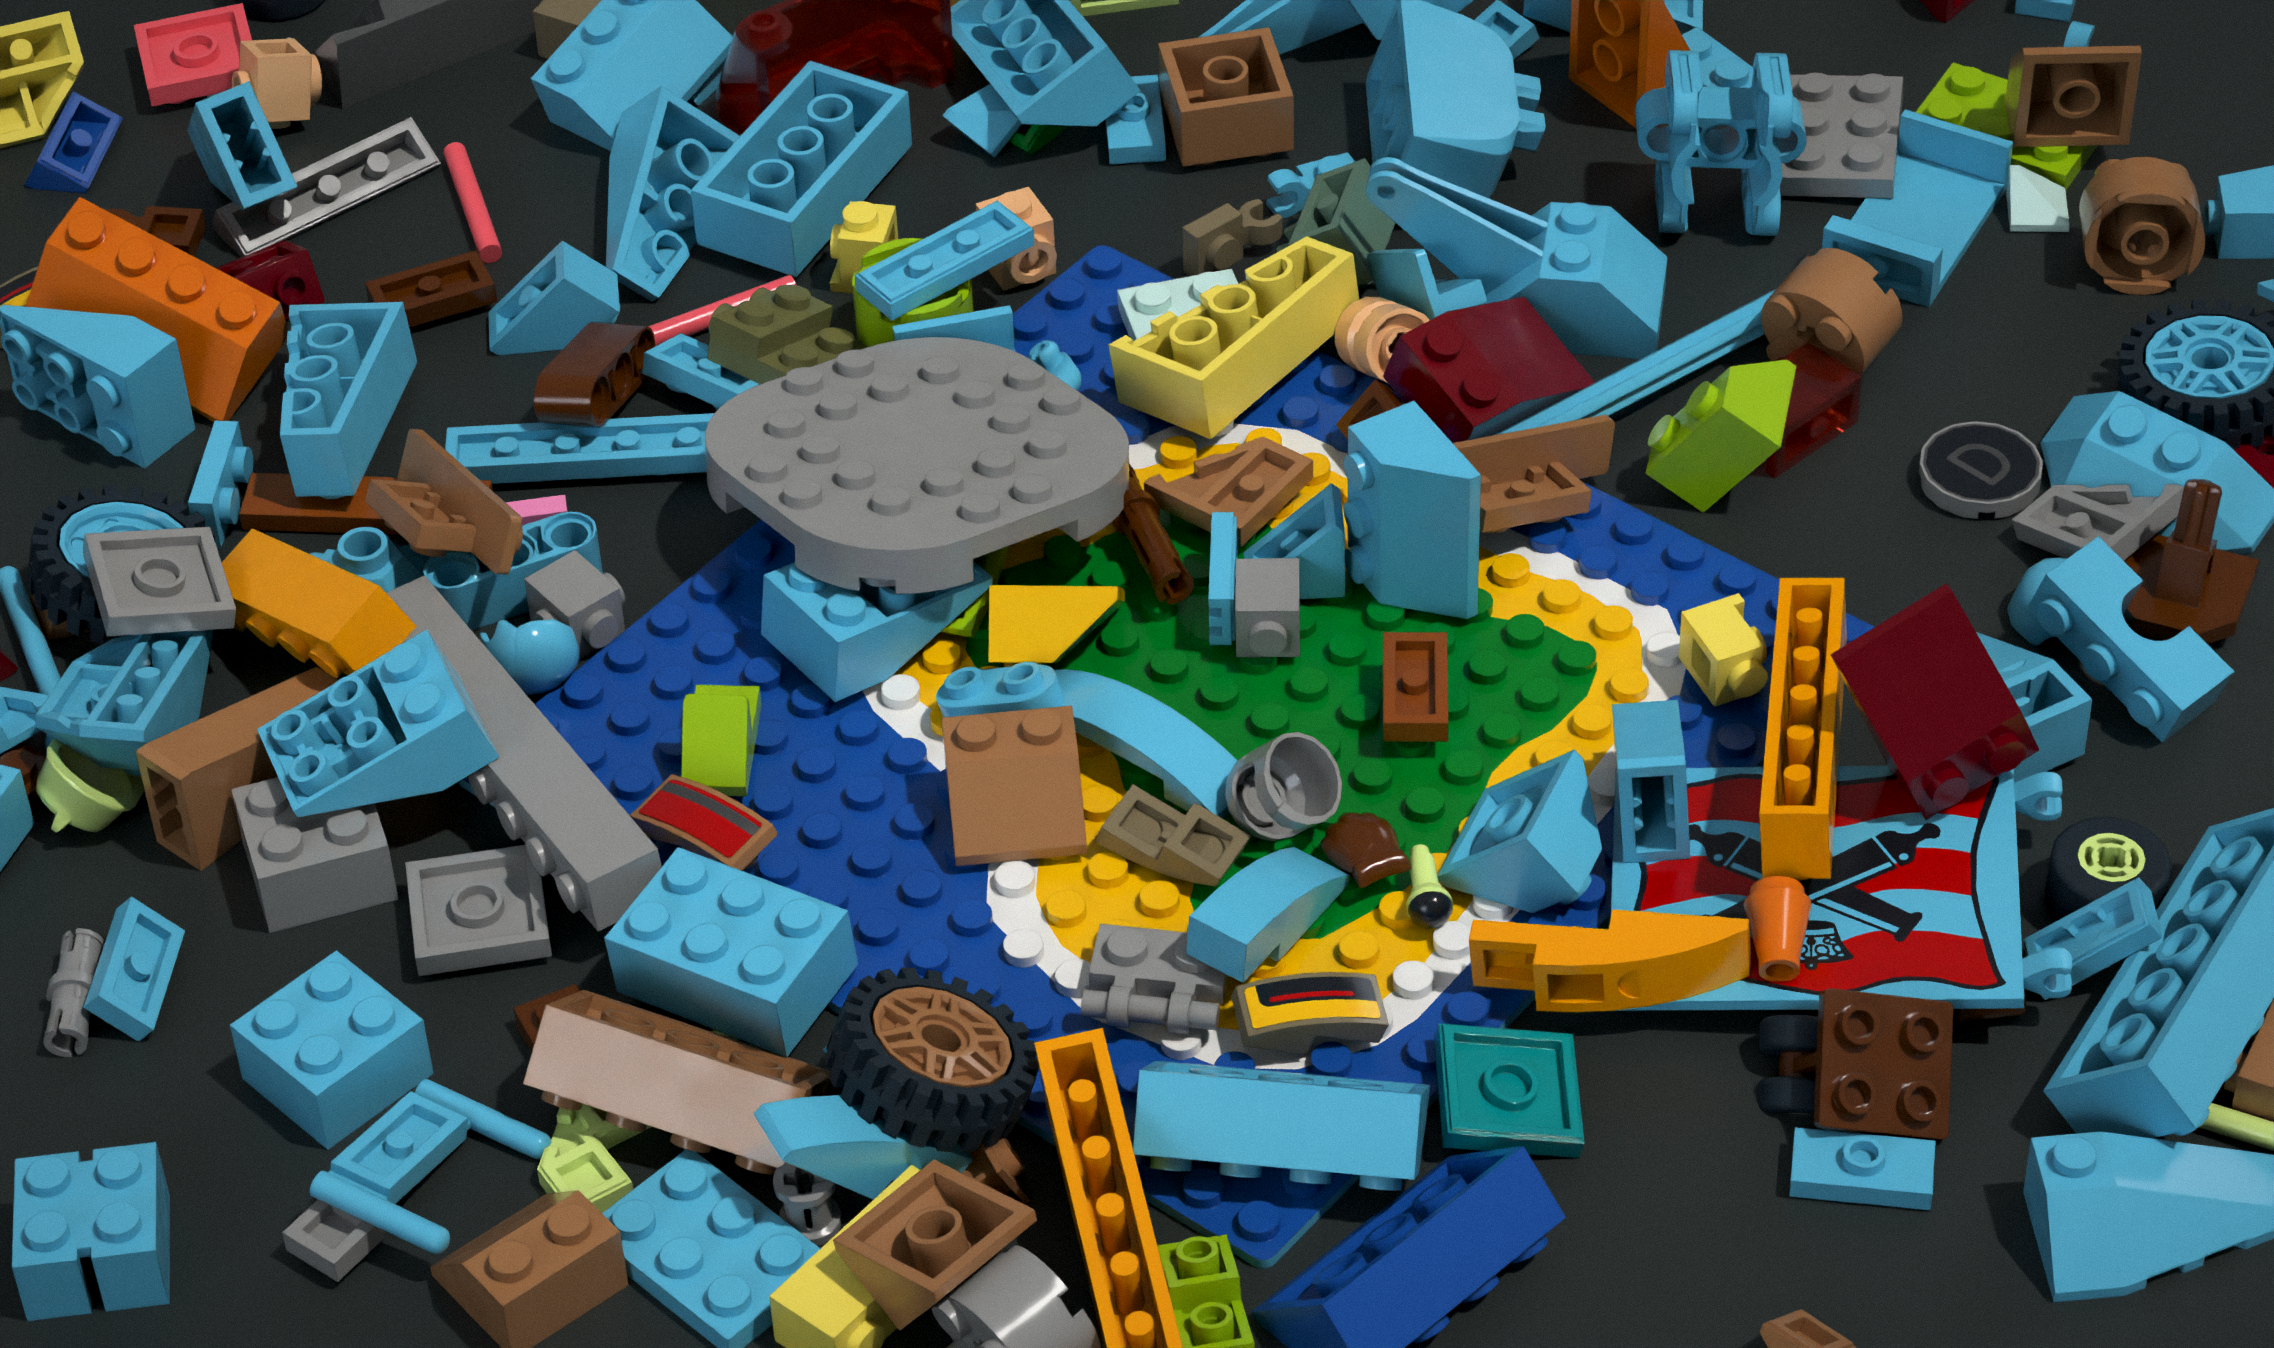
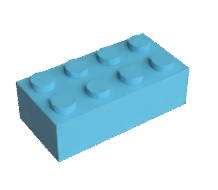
M809 61L691 189L697 245L797 277L830 240L833 226L843 223L842 212L850 201H864L912 146L908 91Z

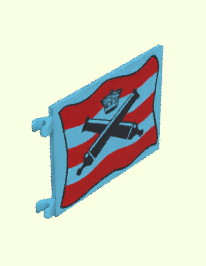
M1887 765L1838 766L1831 879L1809 878L1799 881L1812 903L1800 957V974L1790 981L1771 982L1763 979L1759 975L1758 958L1750 933V976L1719 989L1686 999L1615 1011L1818 1010L1819 994L1821 991L1829 988L1948 1001L1953 1005V1009L2024 1008V988L2049 998L2066 997L2072 990L2070 975L2072 971V956L2068 950L2059 947L2048 948L2022 958L2016 812L2040 821H2053L2061 816L2062 800L2060 796L2063 793L2061 777L2054 772H2040L2014 783V769L1969 793L1956 805L1945 808L1925 820ZM1763 767L1686 768L1690 859L1623 863L1617 774L1615 770L1611 914L1613 909L1746 919L1743 903L1747 896L1750 895L1751 886L1756 881L1762 879L1759 812Z

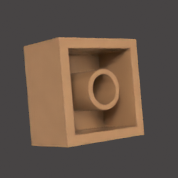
M1269 27L1158 43L1160 99L1182 166L1206 165L1217 161L1250 156H1267L1272 153L1294 150V95Z

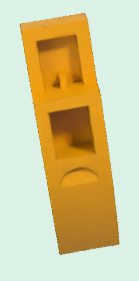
M1612 909L1609 929L1473 920L1469 935L1473 986L1535 991L1536 1011L1596 1012L1653 1006L1719 989L1750 976L1751 970L1749 919Z

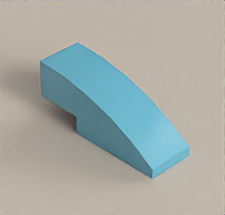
M1295 847L1277 850L1259 858L1222 884L1189 916L1186 954L1244 983L1267 957L1278 962L1349 885L1350 875Z
M841 1095L800 1097L764 1103L754 1113V1116L782 1161L873 1200L892 1180L898 1178L911 1165L921 1170L935 1159L962 1173L973 1161L970 1153L963 1152L958 1143L955 1144L952 1152L937 1151L932 1139H928L924 1148L909 1144L910 1133L902 1130L895 1139L882 1132L885 1121L879 1118L872 1124H869L858 1116L862 1104L849 1107L840 1097Z

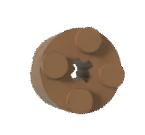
M2132 157L2123 160L2109 159L2097 167L2095 176L2084 189L2079 204L2085 257L2090 268L2103 277L2104 283L2112 289L2132 295L2160 293L2171 288V281L2180 277L2185 272H2187V276L2191 274L2202 259L2205 249V233L2197 191L2187 169L2181 164L2170 163L2153 157Z
M1829 247L1820 249L1813 256L1808 254L1763 305L1761 321L1765 335L1770 343L1766 348L1767 356L1771 361L1787 359L1796 365V368L1819 377L1822 384L1829 390L1837 393L1845 392L1852 383L1860 378L1900 330L1903 315L1899 299L1892 288L1885 294L1873 280L1879 272L1868 262L1850 252Z

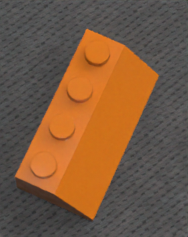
M81 197L77 199L46 241L26 307L134 316L176 338L191 410L213 422L229 421L286 341L288 331L279 301Z

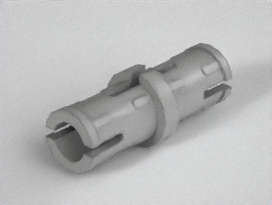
M76 929L74 948L72 947L73 933L69 930L62 936L59 966L56 974L49 979L46 997L48 1001H51V1010L43 1043L48 1051L61 1057H72L74 1038H76L74 1050L78 1055L87 1049L88 1028L92 1013L83 1007L105 944L103 938L90 929Z

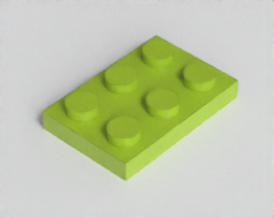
M1953 62L1916 111V113L2012 141L2005 106L2008 80L1982 72L1975 67L1963 66ZM2098 145L2013 147L2011 165H2020L2064 187L2066 191Z

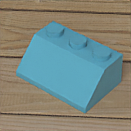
M601 0L530 79L550 122L611 152L621 113L660 86L688 102L736 48L737 44L735 38L696 0Z
M1415 401L1348 426V455L1343 460L1344 470L1348 478V502L1344 504L1343 511L1348 525V548L1345 549V566L1352 580L1357 584L1363 583L1380 604L1463 619L1477 615L1481 474Z

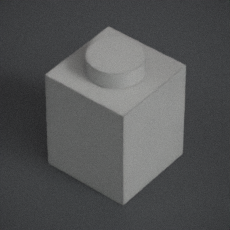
M1300 558L1236 559V657H1300Z

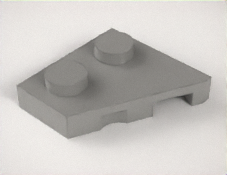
M2129 484L2103 485L2095 488L2083 485H2053L2012 519V524L2018 540L2068 559L2099 536L2124 561L2178 516L2184 487L2177 484H2165L2159 497H2132Z

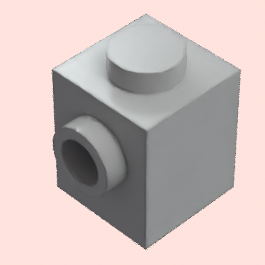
M576 550L524 578L530 620L555 619L570 626L578 641L580 650L579 660L610 644L625 631L622 606L625 604V595L620 584L610 573L605 572L602 574Z

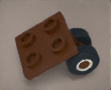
M1829 988L1821 991L1819 994L1818 1017L1776 1015L1764 1018L1760 1023L1759 1048L1767 1055L1779 1056V1077H1770L1759 1081L1757 1085L1759 1107L1766 1112L1814 1115L1815 1126L1821 1129L1934 1141L1946 1139L1949 1135L1953 1005L1948 1001Z

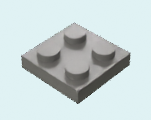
M210 527L85 534L83 556L107 636H135L153 633L234 628L236 607Z
M526 845L405 862L415 960L419 976L552 956L542 876L534 867L528 855Z

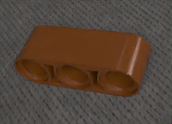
M603 322L588 323L538 376L534 393V408L538 420L542 423L598 428L603 426L648 378L647 375L642 373L644 352L655 347L652 329L641 325Z

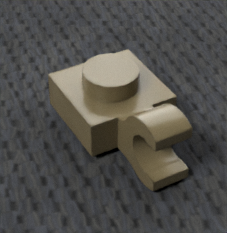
M1255 199L1242 205L1239 210L1226 203L1182 227L1184 273L1188 276H1194L1204 272L1225 270L1243 260L1244 245H1268L1276 242L1283 235L1282 216L1275 214L1269 219L1263 220V202L1260 199Z

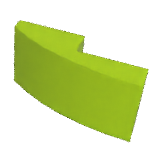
M1227 1234L1212 1237L1196 1236L1181 1242L1157 1245L1183 1348H1255L1254 1339L1241 1300L1240 1276Z

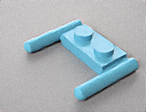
M424 1079L416 1088L415 1093L410 1091L333 1159L330 1171H320L315 1176L310 1186V1195L432 1254H440L449 1246V1231L430 1220L396 1205V1203L466 1140L467 1130L469 1129L534 1159H541L545 1147L550 1146L551 1139L542 1131L429 1079Z

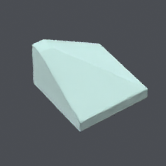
M2009 165L2006 199L2010 231L2069 232L2070 225L2065 188L2020 165Z

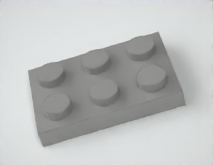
M1823 73L1790 75L1793 96L1797 98L1802 106L1807 143L1804 151L1798 158L1788 163H1781L1783 175L1780 184L1781 196L1893 198L1903 102V76H1884L1874 73L1863 76L1826 75Z

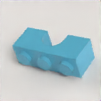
M2098 536L2045 575L2028 608L2037 616L2041 626L2049 634L2056 636L2082 662L2087 673L2094 679L2102 682L2127 707L2131 717L2138 724L2147 727L2163 743L2213 705L2235 671L2190 626L2175 637L2163 641L2149 640L2135 633L2126 623L2123 614L2143 580Z

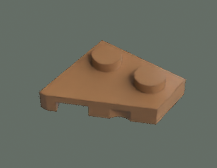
M1260 437L1236 446L1231 452L1213 454L1194 461V473L1168 483L1160 474L1152 476L1144 482V490L1153 495L1160 509L1210 533L1212 512H1234V517H1237V546L1242 547L1313 479V460L1270 439Z

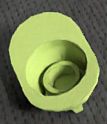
M53 738L47 748V757L37 778L36 792L48 809L55 814L51 830L55 833L68 824L85 831L98 832L108 827L124 811L132 810L142 796L144 786L141 776L127 774L123 769L100 767Z

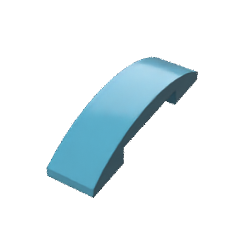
M1068 669L1054 670L1064 695L1059 707L1072 705L1075 732L1161 778L1164 783V799L1186 811H1189L1195 802L1222 819L1230 814L1225 799V787L1227 777L1237 760L1210 735L1171 707L1129 685L1094 673Z

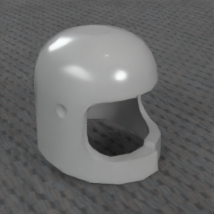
M1300 732L1285 733L1252 750L1234 764L1226 780L1225 799L1228 811L1238 827L1252 837L1265 841H1276L1291 838L1331 817L1336 812L1341 800L1342 779L1337 762L1328 748L1316 738Z

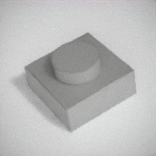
M320 1200L315 1201L282 1232L286 1251L337 1282L386 1237L384 1230Z

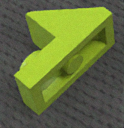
M696 685L695 694L685 695L683 701L681 777L706 785L727 796H747L762 706L760 686Z

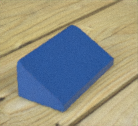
M72 92L24 185L33 189L86 194L123 117Z

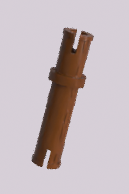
M1129 464V490H1126L1124 494V509L1112 524L1119 534L1127 537L1130 547L1143 571L1146 573L1157 599L1163 603L1166 598L1167 604L1179 603L1191 594L1194 580L1186 567H1184L1175 546L1160 522L1159 505L1152 494L1142 489L1133 467Z

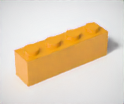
M253 528L221 562L236 607L234 629L242 633L248 628L257 638L270 647H274L279 642L286 651L299 661L305 663L311 658L321 669L334 678H338L342 672L350 675L391 651L397 645L402 644L417 627L379 585Z

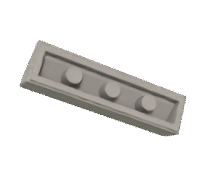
M412 117L292 173L298 186L293 191L244 211L234 202L216 209L211 225L218 236L240 257H244L283 240L295 237L440 167L441 162Z

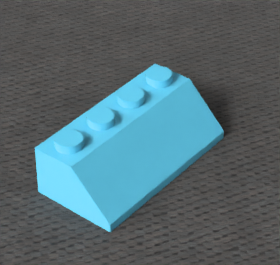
M959 0L938 17L1022 124L1097 126L1109 116L1120 112L1129 100L1141 92L1107 44L1069 0Z
M1154 1061L1139 1070L1133 1151L1134 1155L1150 1156L1149 1167L1159 1170L1191 1171L1192 1160L1220 1162L1219 1174L1227 1176L1261 1177L1262 1166L1290 1169L1289 1180L1295 1182L1331 1184L1332 1173L1360 1175L1359 1186L1363 1188L1401 1190L1402 1179L1415 1180L1419 1174L1430 1085Z

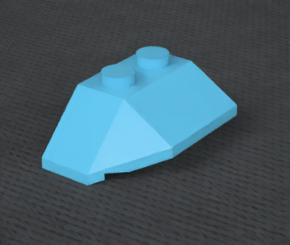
M2121 391L2073 396L2040 442L2051 487L2053 485H2083L2095 488L2103 485L2129 484L2132 497H2159L2165 484H2177L2184 487V484L2189 479H2205L2219 485L2222 489V497L2212 539L2217 540L2216 549L2236 554L2253 553L2274 523V488L2226 442ZM2177 517L2157 534L2169 537L2175 529Z
M213 630L153 633L135 636L125 635L109 640L72 661L35 715L36 728L100 767L123 769L127 774L141 776L135 751L152 740L197 721L200 716Z

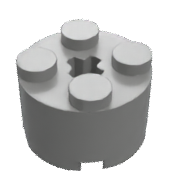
M1013 1245L1010 1249H1007V1246H1005L932 1307L934 1317L954 1341L947 1348H1101L1097 1332L1083 1308L1072 1317L1060 1299V1296L1068 1290L1065 1284L1038 1257L1018 1245Z

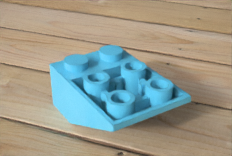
M13 305L0 306L1 344L8 356L13 377L12 389L17 399L26 408L40 411L60 422L68 431L80 433L102 445L112 455L122 456L144 469L195 430L176 338L134 316Z
M973 561V581L960 586L924 593L896 594L895 586L875 587L862 581L860 590L856 591L818 580L795 567L794 562L763 576L761 635L834 702H837L890 678L989 588V585H992L993 577Z
M427 629L408 641L397 645L391 651L350 675L339 679L333 685L294 708L283 712L277 718L257 729L292 810L297 817L443 791L499 758L498 752L461 677Z
M1976 632L2019 706L2039 747L2038 752L2026 758L2014 768V783L2031 775L2046 772L2084 755L2092 698L2053 659Z

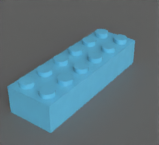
M2274 808L2208 827L2156 910L2162 938L2127 956L2043 1090L2076 1134L2102 1131L2146 1138H2156L2173 1133L2177 1136H2182L2196 1130L2209 1116L2208 1107L2222 1084L2235 1072L2237 1068L2236 1061L2250 1037L2262 1027L2264 1023L2263 1015L2274 998Z

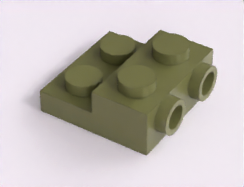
M781 285L773 291L759 288L751 295L748 301H743L736 307L727 303L718 306L709 322L710 342L707 359L754 382L763 384L786 376L789 371L795 368L812 367L835 359L842 352L867 348V346L863 342L856 340L851 332L841 328L830 327L833 311L832 305L812 297L810 291L801 286Z

